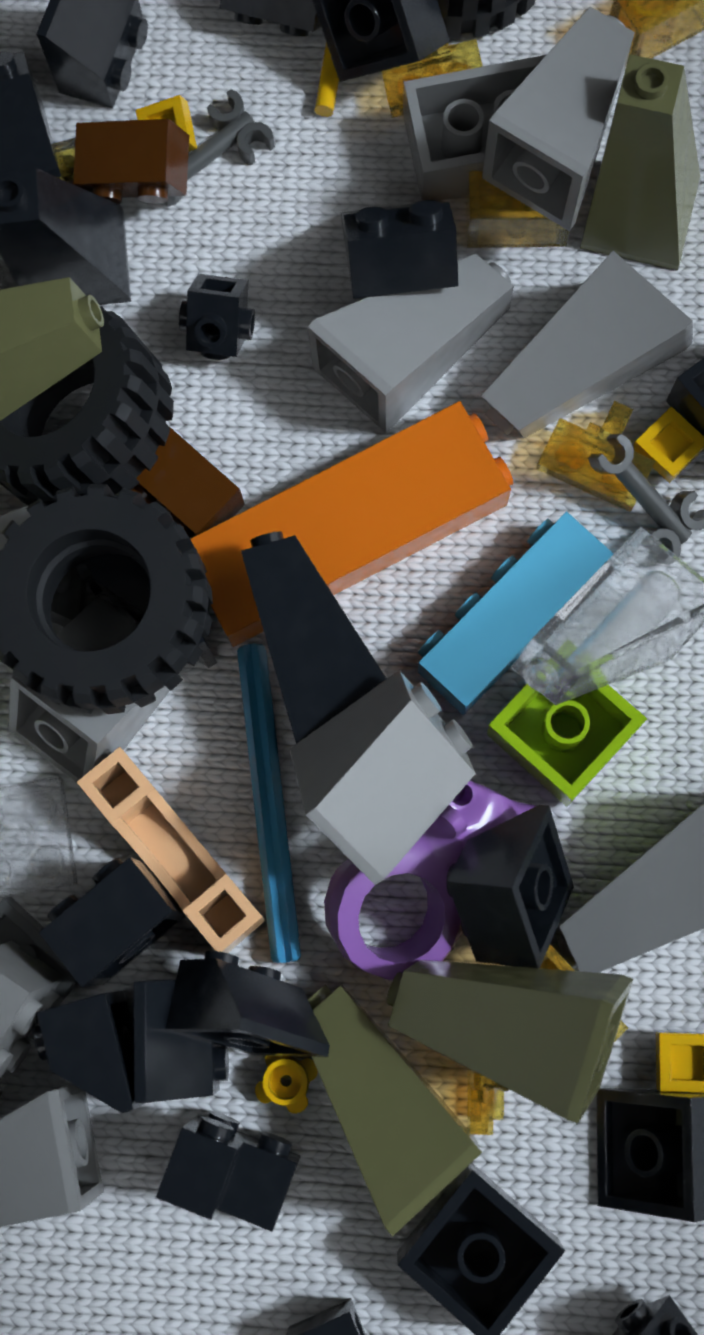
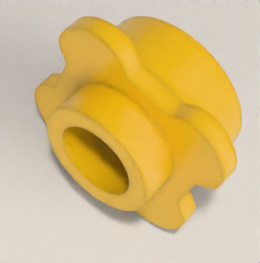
M265 1056L267 1069L263 1080L255 1086V1094L258 1100L265 1104L272 1101L278 1105L286 1106L287 1110L294 1114L305 1110L308 1105L306 1093L310 1081L314 1080L318 1075L314 1061L310 1058L298 1060L289 1056ZM284 1075L291 1077V1085L284 1086L281 1079Z

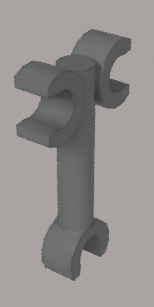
M230 89L226 92L228 103L233 108L231 112L223 114L217 111L212 104L207 106L210 123L219 131L198 146L197 149L189 153L187 181L236 143L238 144L240 157L245 163L250 165L256 162L254 151L249 146L251 142L262 141L270 150L275 148L272 130L268 125L253 120L250 114L245 111L242 97L237 91ZM168 196V202L165 203L166 206L175 205L183 196Z
M610 434L606 439L615 450L613 461L610 463L603 454H591L588 458L590 466L601 474H614L660 527L644 530L638 537L636 544L640 548L651 549L660 539L662 551L653 563L658 567H669L678 560L681 553V544L690 538L691 530L704 529V510H699L693 518L689 515V506L698 495L695 491H682L672 499L669 506L632 462L634 449L631 441L622 434Z

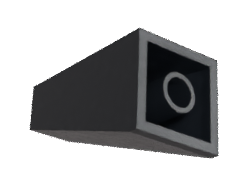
M37 168L0 172V255L18 286L70 277L86 296L92 295L99 305L131 302L124 210L121 205Z
M277 531L251 539L252 548L242 550L241 554L297 744L387 678L296 536L284 538L282 531Z

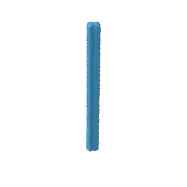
M252 643L240 646L237 650L270 955L273 963L279 964L299 960L301 949L267 651L263 644Z

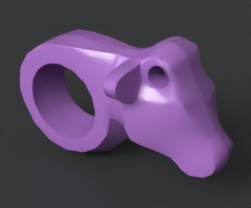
M469 781L386 877L408 873L419 876L427 891L428 909L421 927L410 939L397 946L378 948L365 944L359 931V912L365 896L375 885L349 858L346 859L332 875L324 900L325 925L343 957L355 968L387 980H393L398 972L403 973L404 970L419 960L444 961L454 949L462 932L459 914L453 898L449 896L446 888V878L450 866L456 863L467 840L536 807V805L511 800L473 781Z

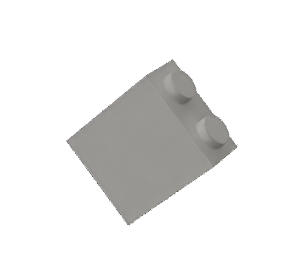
M97 596L56 635L63 643L73 649L97 651L119 643L130 635L138 625L126 610L119 606H112L100 596ZM13 675L10 683L8 730L77 782L118 747L124 750L170 690L164 686L154 693L156 701L142 708L136 703L125 705L124 713L106 714L102 710L94 709L89 714L74 711L63 704L58 705L23 684Z
M400 670L290 748L305 815L374 885L383 881L476 774L467 754V751L472 749L473 745L464 730L455 720L446 724L438 715L441 712V707L430 690L423 683L414 687Z

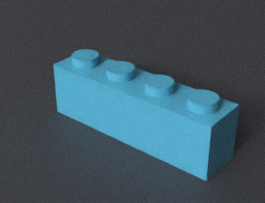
M567 511L555 524L549 518L546 519L527 540L532 547L519 560L513 555L505 560L491 577L496 584L483 597L477 593L471 595L455 613V617L460 621L446 635L440 630L435 632L418 651V654L422 657L418 663V673L463 716L608 567L614 556V553Z

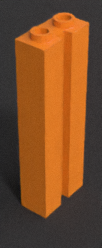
M458 401L191 538L190 540L207 570L205 575L212 588L213 597L211 607L232 647L264 632L241 554L242 550L252 548L251 539L277 531H282L284 538L295 535L328 588L335 595L507 506L511 493L510 486L514 483L513 478L504 460L501 457L494 459L485 444L488 441V435L478 415L475 413L468 415L461 401Z

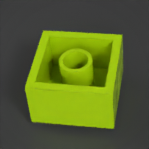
M562 645L488 725L487 735L560 802L568 807L637 732L647 718L568 648Z

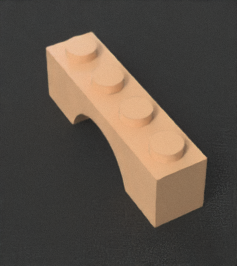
M118 747L77 781L81 789L150 868L215 951L229 953L265 922L261 914L121 747Z

